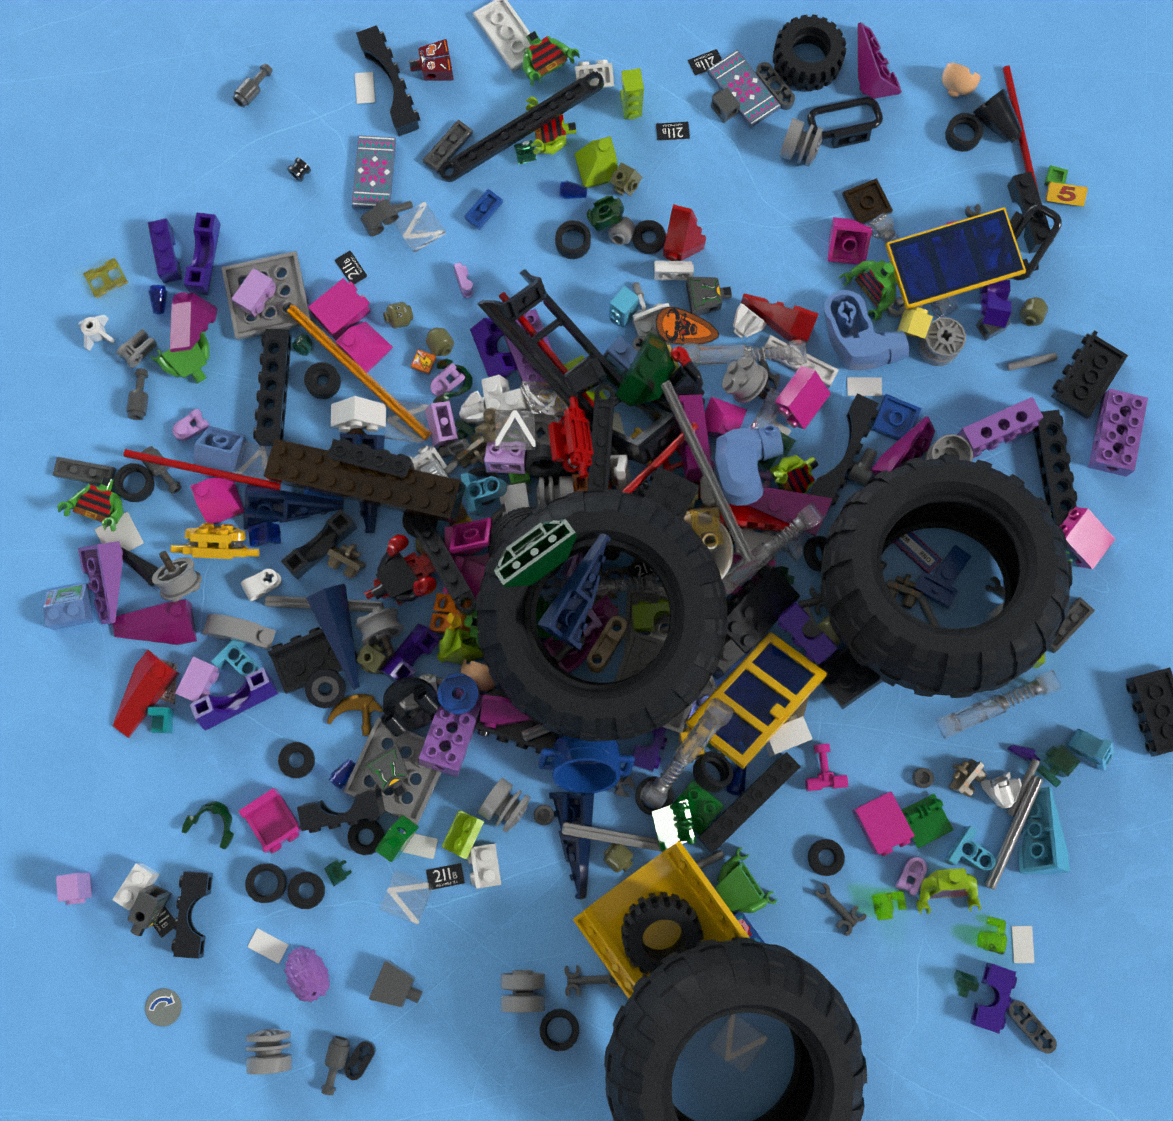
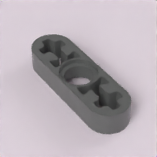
M767 62L760 63L756 68V74L781 104V109H791L795 101L794 93L771 64ZM761 70L768 71L767 75L765 73L761 74ZM776 82L780 85V88L774 90L770 87V84ZM783 97H784L785 99H788V98H789V99H790V100H789V103H788L787 101H784V102H783Z
M1012 1000L1009 1009H1006L1008 1016L1039 1051L1047 1054L1052 1053L1057 1046L1053 1035L1025 1003ZM1013 1006H1021L1019 1011L1027 1017L1022 1018L1019 1014H1013L1015 1011ZM1030 1020H1033L1037 1025L1036 1030L1032 1033H1029L1026 1029V1024ZM1040 1034L1044 1039H1049L1048 1044L1050 1046L1048 1048L1042 1047L1043 1041L1036 1036Z

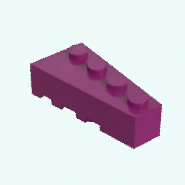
M702 394L679 395V402L690 421L688 424L695 422L699 426L695 431V437H697L696 439H698L701 445L700 448H702L705 454V459L710 463L708 465L710 466L709 468L714 472V461L711 460V446L708 443ZM685 440L679 446L685 479L700 481L703 474L700 467H698L699 465H697L698 463L693 456L694 454H692L693 452H691L692 450H690L688 441Z
M763 487V496L756 502L748 505L784 522L792 523L794 526L796 525L793 520L798 517L807 528L803 532L816 536L833 498Z

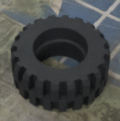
M807 14L801 15L799 19L798 17L791 19L790 23L787 22L782 30L779 31L772 58L775 71L779 73L783 81H787L786 84L791 87L793 85L800 91L801 88L806 89V91H812L813 88L820 90L823 88V85L828 86L832 83V80L837 78L846 55V41L842 37V31L836 29L837 25L834 22H828V19L825 17L818 18V15L813 14L811 17H808ZM800 44L815 45L823 51L825 59L815 63L805 62L795 55L793 48Z
M654 892L650 893L647 899H644L643 896L637 899L638 904H632L629 907L630 913H625L623 918L624 924L621 925L625 953L630 958L631 964L635 968L639 967L640 972L645 975L648 972L651 974L657 967L662 965V959L673 952L680 954L688 949L695 948L696 943L704 939L702 926L693 907H690L685 899L680 900L679 895L671 894L670 897L667 892H660L659 896H656ZM659 920L674 921L681 928L680 937L675 944L662 950L652 949L644 944L643 934L652 923Z

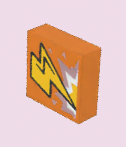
M418 349L411 368L429 375L436 356Z

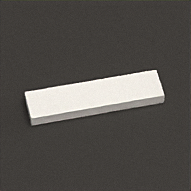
M770 335L764 346V353L767 346L769 351L774 346L776 354L777 346L780 347L781 353V346L787 345V361H780L779 350H777L776 361L795 371H798L800 366L816 370L825 386L830 388L839 369ZM772 349L771 359L774 360V352Z

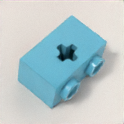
M623 286L610 302V320L615 325H621L624 328L635 312L638 311L639 296Z

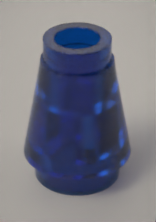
M567 180L565 182L561 181L559 197L564 199L586 198L587 187Z
M151 285L148 293L153 314H164L168 294L166 286Z
M348 758L347 761L330 774L331 777L328 780L341 790L343 786H346L356 763Z
M735 764L731 783L726 786V792L736 796L742 795V792L745 791L747 767L742 769Z

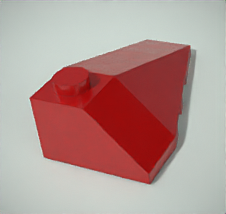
M675 204L672 206L663 250V257L670 261H682L700 252L705 247L706 236L701 234L702 228L697 226L698 220L692 209Z
M745 293L741 300L742 304L763 319L769 327L783 338L790 341L792 345L797 347L806 346L819 315L818 313L795 305L793 309L784 306V303L778 301L771 304L765 298Z
M727 505H730L729 508H731L730 510H732V515L735 517L734 520L736 519L737 526H740L739 528L775 532L783 530L788 533L785 528L787 526L795 533L789 523L748 505ZM719 510V521L725 527H727L725 523L726 521H724L723 516Z
M147 650L134 667L112 726L129 738L147 716L148 707L155 706L180 673L153 652Z

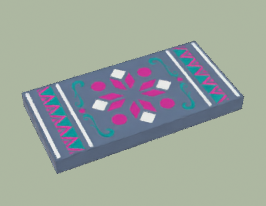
M738 50L708 69L707 73L721 91L728 88L740 103L739 114L750 128L781 109V104Z
M358 135L352 196L353 208L372 209L382 200L388 199L391 202L396 151L395 137Z

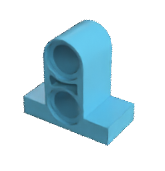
M461 474L462 482L466 485L464 493L468 512L471 514H483V502L502 497L507 492L506 482L499 478L491 476L477 481L476 476L473 474ZM498 483L497 489L493 491L494 484ZM479 488L480 493L478 496H475V492Z
M232 640L211 661L220 669L229 662L243 676H247L260 669L258 663L242 649L247 643ZM235 650H238V658L232 660L231 653ZM252 664V672L245 673L246 665Z
M1081 729L1076 730L1067 745L1071 751L1095 763L1097 768L1105 771L1114 756L1113 743L1107 739L1101 740Z
M972 826L965 827L945 858V861L950 865H956L961 858L978 870H991L995 866L994 856L972 840L978 832ZM965 843L970 847V852L967 855L962 851ZM983 855L987 858V865L984 867L980 864V857Z

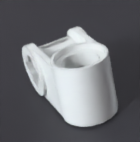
M265 569L254 576L246 578L240 584L249 601H254L277 588L281 584V576L272 569ZM269 575H272V576H273L271 583L268 582V580H269Z

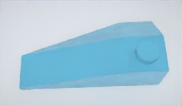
M1040 788L1028 814L1026 828L1023 827L1022 834L1024 838L1022 847H1019L1018 852L1020 873L1053 875L1070 872L1068 850L1052 788Z

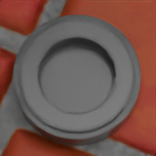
M927 768L916 769L912 775V781L918 788H927L932 785L934 780L933 773Z
M540 805L535 809L534 819L538 824L548 825L553 821L554 812L550 806Z

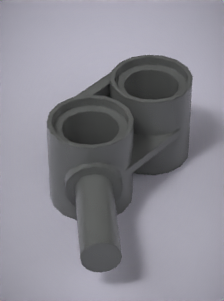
M388 199L377 203L369 212L363 214L360 220L368 234L373 237L384 230L383 224L390 225L394 223L399 217L398 212L413 208V204L411 201L394 205Z

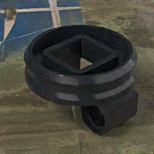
M406 677L393 682L383 695L384 715L381 716V723L395 737L402 735L406 730L418 729L429 724L433 720L436 710L441 705L434 687L427 681L416 677ZM413 693L414 701L419 706L407 713L399 702Z

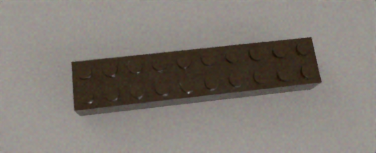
M274 439L263 475L268 480L283 485L456 524L466 487L461 480L409 469L406 478L385 474L332 460L329 458L328 450Z

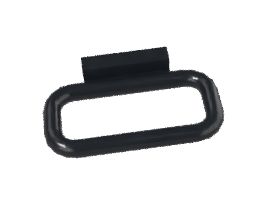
M863 97L814 108L809 112L807 119L809 127L811 124L814 125L812 134L816 135L818 130L815 121L816 115L861 105H870L876 117L872 122L822 131V139L832 138L831 143L833 149L869 141L872 129L877 128L882 123L883 114L876 100L870 97Z
M1037 204L1031 206L1024 215L1016 211L1011 218L1010 224L1016 241L1034 213L1041 212L1054 221L1052 229L1027 266L1026 273L1012 277V279H1027L1037 267L1062 226V219L1056 211L1047 206ZM1001 234L995 247L1001 251L997 258V267L1003 273L1012 269L1004 263L1009 252L1003 234Z

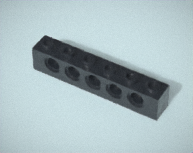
M265 329V335H262L261 339L264 350L260 354L262 372L258 374L260 390L257 391L256 395L257 402H259L258 409L255 410L257 428L253 430V438L256 439L259 446H272L274 439L283 440L292 343V335L286 329ZM274 348H280L277 353H271ZM278 366L275 372H269L271 367ZM272 384H275L276 388L272 391H269L268 387ZM269 403H275L272 409H266ZM267 422H273L270 428H265Z
M1059 410L1041 412L1043 418L1038 422L1039 426L1033 428V435L1045 502L1050 508L1052 519L1059 527L1068 517L1069 512L1077 507V492L1073 488L1074 475L1072 471L1070 472L1069 467L1070 454L1066 450L1067 437L1063 434L1064 420ZM1046 429L1052 430L1053 435H1049ZM1050 447H1053L1057 454H1053L1050 451ZM1053 466H1057L1060 469V473L1055 472ZM1057 484L1063 487V492L1057 489ZM1060 503L1066 505L1067 511L1061 509Z
M787 752L783 753L697 838L711 853H714L801 766Z

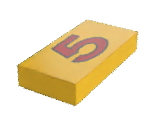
M1049 182L1045 201L1084 206L1088 187Z

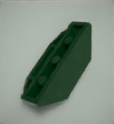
M651 332L648 333L615 393L617 399L631 407L660 398L663 392L661 385L669 381L676 368L664 341Z
M566 519L541 522L505 548L494 572L504 587L532 585L568 559L577 534Z

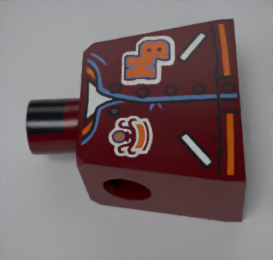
M447 39L420 47L418 49L420 59L409 60L411 72L422 70L425 81L454 80Z

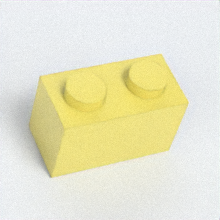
M918 307L904 310L897 331H903L905 335L914 338L925 339L933 316L927 314L928 310Z

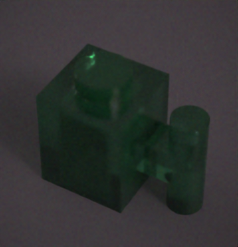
M1063 745L1052 746L1045 753L1047 757L1043 761L1050 768L1046 769L1041 765L1037 771L1053 786L1058 787L1061 781L1055 776L1058 774L1061 777H1068L1081 761Z

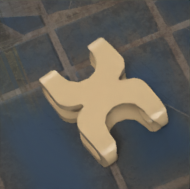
M613 616L609 620L588 654L587 664L592 672L600 673L605 669L614 651L625 636L627 622L623 617ZM614 626H620L621 629L620 631L616 632L612 628ZM598 657L602 660L598 664L593 663L594 658Z

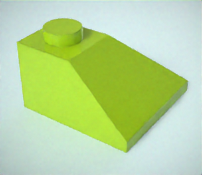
M611 136L593 140L574 154L584 189L610 183L609 181L613 173L618 168Z

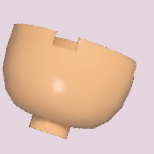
M952 62L950 64L947 63L942 74V83L948 90L947 94L955 98L958 95L965 96L971 94L981 80V76L978 73L974 72L972 75L969 72V68Z
M466 659L463 660L460 673L471 677L476 682L479 694L480 691L488 692L496 686L487 665L474 661L467 664L468 661Z

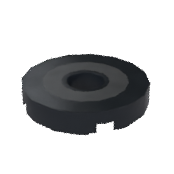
M322 668L312 672L307 678L305 685L306 697L316 707L331 708L339 704L344 698L346 691L345 681L337 671ZM322 684H329L331 690L327 693L321 692L319 688Z

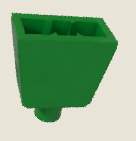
M402 815L389 828L375 851L388 861L393 862L400 857L419 826ZM400 828L403 829L406 834L400 833Z

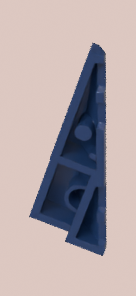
M340 434V439L349 440L352 444H365L375 450L384 449L385 435ZM359 502L361 511H359L360 516L363 517L366 527L365 533H375L378 506Z
M247 484L243 529H250L251 526L261 525V527L267 526L268 523L279 521L283 523L309 518L310 515L320 513L321 515H326L331 511L344 510V501Z
M601 533L538 622V625L547 633L579 650L582 647V643H580L582 631L586 630L588 625L585 623L588 609H592L601 577L598 575L600 565L606 559L603 556L606 543L611 540L607 534Z
M340 584L324 588L308 596L306 599L347 679L355 690L360 687L349 603L346 585Z
M551 792L549 793V798L554 801L556 809L553 811L554 817H558L561 830L558 832L566 862L570 863L572 871L570 879L575 882L577 890L575 898L581 900L586 898L591 839L562 834V826L564 822L592 827L594 793Z

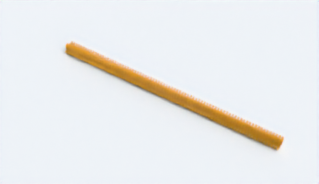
M290 305L287 313L299 325L306 329L328 352L330 351L340 363L342 362L345 368L347 367L359 381L366 385L371 392L373 391L374 395L378 396L390 410L392 409L404 423L406 422L418 436L420 435L421 439L426 441L429 438L430 431L427 432L428 429L424 428L425 426L420 425L421 423L415 420L416 418L410 415L411 413L406 412V408L401 407V403L396 402L397 400L391 397L390 393L387 394V390L385 388L382 389L383 387L377 384L376 380L374 381V379L370 378L371 376L365 373L364 369L361 370V366L348 357L347 353L344 354V350L342 348L339 349L340 347L334 344L335 342L330 337L328 338L325 332L323 333L320 328H317L318 326L314 325L315 323L311 322L310 318L306 317L301 310L299 311L296 305Z

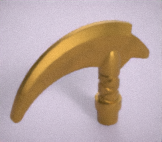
M366 694L351 695L341 700L333 708L327 724L330 725L343 712L359 710L363 714L362 736H369L371 730L370 714L374 710L383 712V709L374 701L375 697Z

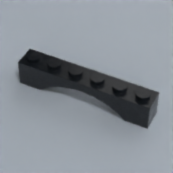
M377 25L357 32L358 42L365 58L378 65L387 74L393 85L394 95L390 115L398 136L419 129L418 121H421L417 110L413 111L412 105L414 103L411 95H407L405 92L407 87L404 79H400L398 76L400 70L397 63L392 62L391 58L394 57L391 48H386L385 42L387 40L384 32H380Z
M857 393L846 415L849 425V441L846 453L834 469L816 479L809 495L833 498L830 506H835L839 495L836 493L839 488L843 489L847 478L844 476L847 471L851 472L855 461L852 459L855 454L858 455L863 446L860 442L863 437L866 438L871 429L868 425L871 420H875L879 412L876 409L878 406L877 402Z

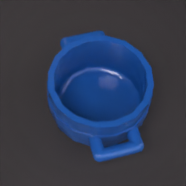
M563 735L556 741L553 749L543 748L541 750L538 768L552 770L553 781L564 790L580 794H592L614 787L620 780V776H629L635 762V757L633 755L620 754L619 745L615 740L584 741ZM548 757H552L551 762H547ZM621 762L625 763L624 768L621 767Z

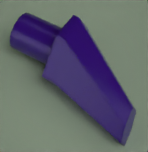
M1015 744L1007 748L1025 761L1027 759L1032 761V758L1038 761L1041 760L1034 754L1036 751L1033 748Z

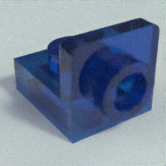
M263 522L248 527L249 542L252 547L268 543H281V531L278 524Z

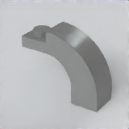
M210 614L207 616L202 634L220 640L240 641L270 650L276 630L236 617Z

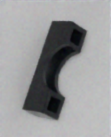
M1032 172L1014 175L1007 187L1012 203H1017L1024 215L1031 206L1042 205ZM1041 212L1034 213L1025 227L1024 240L1029 254L1038 251L1050 232L1046 215Z
M340 509L326 521L323 529L311 541L295 548L281 562L298 580L323 559L329 549H334L355 531L357 526Z
M381 788L355 795L352 807L343 813L329 809L323 800L302 804L297 807L301 830H309V833L321 831V827L328 826L329 829L341 827L340 823L348 822V825L358 824L360 819L367 818L368 822L378 820L380 815L386 813Z
M183 871V875L180 876L179 888H181V896L178 897L176 904L179 913L178 918L176 917L174 922L176 938L173 939L171 950L174 952L173 957L199 959L204 956L206 936L198 932L194 927L192 911L199 899L211 894L213 873Z

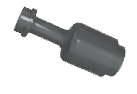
M266 63L261 65L260 72L254 79L246 78L234 91L233 100L243 108L246 105L248 106L260 93L259 84L266 76L271 75L273 72L272 68Z
M137 368L134 376L137 377L136 388L128 394L126 412L128 413L127 417L130 419L143 420L148 405V394L143 391L145 378H148V371Z
M153 446L141 452L163 457L158 449H154ZM142 461L153 476H161L169 486V492L175 494L182 488L180 482H175L167 472L168 466Z
M333 1036L332 1041L329 1042L324 1062L325 1066L329 1067L326 1084L321 1087V1093L325 1095H334V1091H336L334 1083L337 1071L345 1068L350 1049L348 1038Z

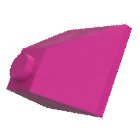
M833 217L829 235L827 261L857 265L866 261L872 228L853 219Z
M366 321L349 328L335 341L338 347H340L339 349L342 348L343 352H345L344 354L347 353L348 357L356 361L355 363L359 364L360 368H362L361 370L364 369L366 371L365 373H368L393 348Z
M711 396L705 411L708 436L717 439L733 429H740L747 409Z
M210 478L190 486L206 523H213L215 525L244 513L245 509L234 481L223 478Z
M492 518L453 525L450 552L460 556L478 552L489 546Z

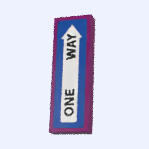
M913 532L907 533L893 542L928 574L942 561Z

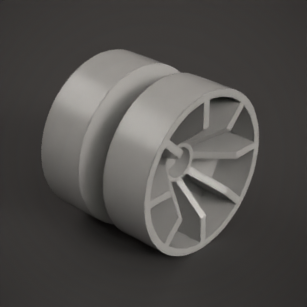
M513 970V973L501 974V988L513 991V994L501 996L502 1012L528 1013L545 1011V996L533 994V990L545 988V973H535L533 970Z

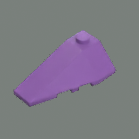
M120 542L78 548L83 574L87 573L90 583L87 584L88 588L94 592L96 597L94 605L101 624L115 623L123 563V550Z

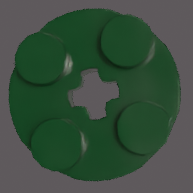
M606 196L597 200L593 204L594 208L587 211V219L591 226L597 231H601L605 227L618 224L623 220L624 205L620 198L614 199L613 196Z

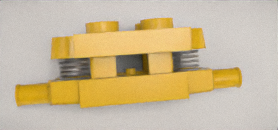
M203 523L202 526L197 528H187L184 536L188 540L187 544L171 545V553H182L196 558L233 559L234 557H259L260 554L259 549H249L247 545L242 544V541L246 539L245 531L240 530V527H233V524H222L220 527L214 526L213 523Z

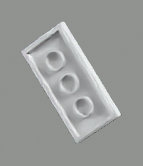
M494 0L473 12V17L513 73L523 67L524 52L531 46L526 38L530 32L508 0Z

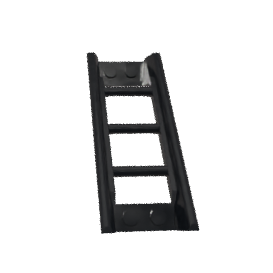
M524 269L519 274L529 285L506 302L481 300L477 303L569 407V398L572 395L563 380L564 377L590 364V360L595 357L598 358L604 372L619 388L624 378L548 295L541 277L532 276ZM543 301L544 305L557 319L530 338L515 320ZM559 326H564L589 354L564 375L537 346L540 340ZM582 395L576 396L578 407L585 411V418L589 419L590 431L592 432L593 407ZM616 397L614 399V407L622 402ZM647 403L635 405V407L640 408L653 424L634 439L612 429L611 455H627L628 460L645 465L663 452L681 432L675 415Z

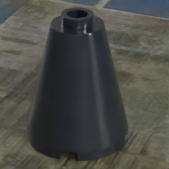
M1005 89L999 91L973 111L980 121L1006 143L1008 141L1013 143L1021 137L1019 133L1022 129Z

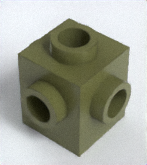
M621 162L609 182L614 186L613 190L622 196L625 193L631 197L643 177L635 169Z
M366 644L360 649L359 657L356 661L362 664L361 668L366 672L383 674L381 669L391 657H387L384 647L380 644Z

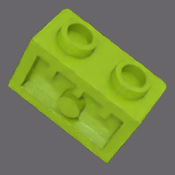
M458 810L444 839L442 848L467 860L484 821Z

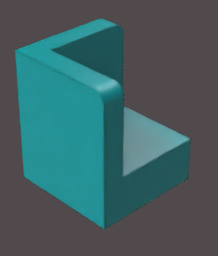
M148 707V715L152 716V733H172L174 709L169 707Z

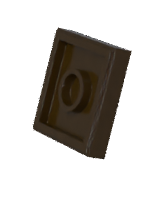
M877 178L842 193L854 220L859 223H869L891 214L893 211Z

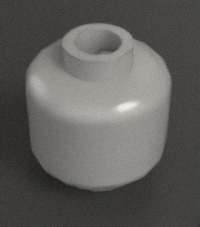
M624 216L620 223L610 226L608 236L616 245L628 244L634 234L635 225L630 218Z

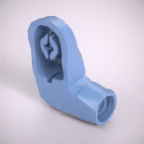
M840 290L832 293L825 300L824 314L830 343L846 369L858 371L874 369L908 357L909 345L903 331L875 333L867 313L865 300L859 294L849 290Z
M769 424L764 428L733 429L717 438L715 475L720 485L719 488L723 492L722 495L728 501L727 503L736 506L749 505L763 496L764 488L758 472V461L761 459L765 461L783 455V442L778 427Z

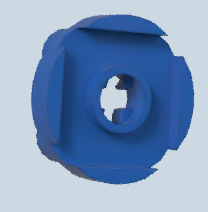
M454 673L448 675L442 681L438 688L437 696L439 703L447 712L462 715L476 707L479 699V689L471 677L463 673ZM457 688H460V691H464L461 699L453 698V693L456 692Z

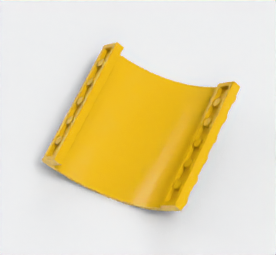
M680 840L635 871L572 919L628 999L634 992V985L644 974L640 972L639 967L635 968L631 964L630 958L625 953L621 925L624 924L623 918L625 913H630L629 907L632 904L637 905V899L642 896L644 899H647L650 893L655 892V895L659 896L660 892H667L670 897L671 894L679 895L680 900L685 899L690 907H693L702 926L704 939L701 941L715 939L717 942L737 937L750 938ZM671 920L656 921L645 930L643 942L646 946L656 950L669 948L679 939L681 928L679 924Z

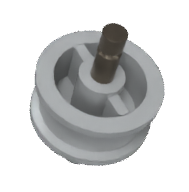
M742 357L728 365L727 372L722 381L723 390L728 394H733L734 399L739 403L749 402L757 396L765 399L768 394L763 388L768 379V372L763 366L757 365L756 360L752 357Z
M166 551L159 553L164 565L154 573L152 582L160 588V595L164 600L177 602L182 597L200 588L202 576L194 570V562L191 558L184 557L171 561Z
M383 606L374 608L372 613L359 617L356 620V627L358 630H361L363 635V645L382 643L387 657L395 655L390 640L400 635L405 629L404 625L398 621L397 616L399 612L396 608L384 609Z

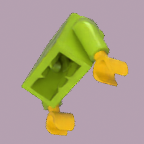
M449 613L447 621L450 623V626L446 628L444 636L439 642L440 652L437 653L438 660L441 663L448 661L462 665L464 659L470 662L484 657L476 640L470 637V632L462 629L455 630V628L462 624L459 615L457 614L454 617L452 613Z

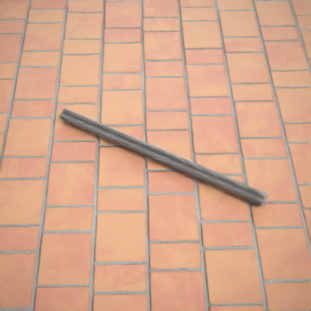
M667 381L661 385L662 391H664L663 393L666 395L665 397L671 406L670 408H672L671 410H673L677 421H679V426L683 430L682 432H684V437L688 441L687 443H689L688 445L690 450H692L691 452H693L692 454H694L697 465H699L698 467H700L705 481L708 483L707 485L710 492H712L711 494H713L715 503H717L716 505H718L723 519L726 521L725 523L734 539L733 541H735L743 562L746 564L754 559L751 556L752 553L750 554L751 551L748 549L747 542H745L746 539L745 537L742 538L744 535L739 531L741 528L737 526L736 519L734 520L735 517H733V512L729 508L730 505L727 506L728 504H726L728 501L724 499L723 492L719 488L720 485L716 481L717 479H715L716 476L712 472L713 470L709 468L710 466H708L710 463L704 457L705 454L702 448H700L701 445L698 439H696L697 437H695L696 434L693 428H691L692 426L688 424L690 421L684 413L683 406H681L671 382Z

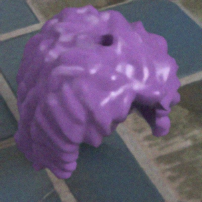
M303 946L292 950V953L288 955L284 973H286L288 978L286 983L290 986L295 997L304 1002H312L317 1000L319 996H325L326 991L330 987V980L328 979V969L325 967L322 958L315 954L314 949L310 950V948H304Z

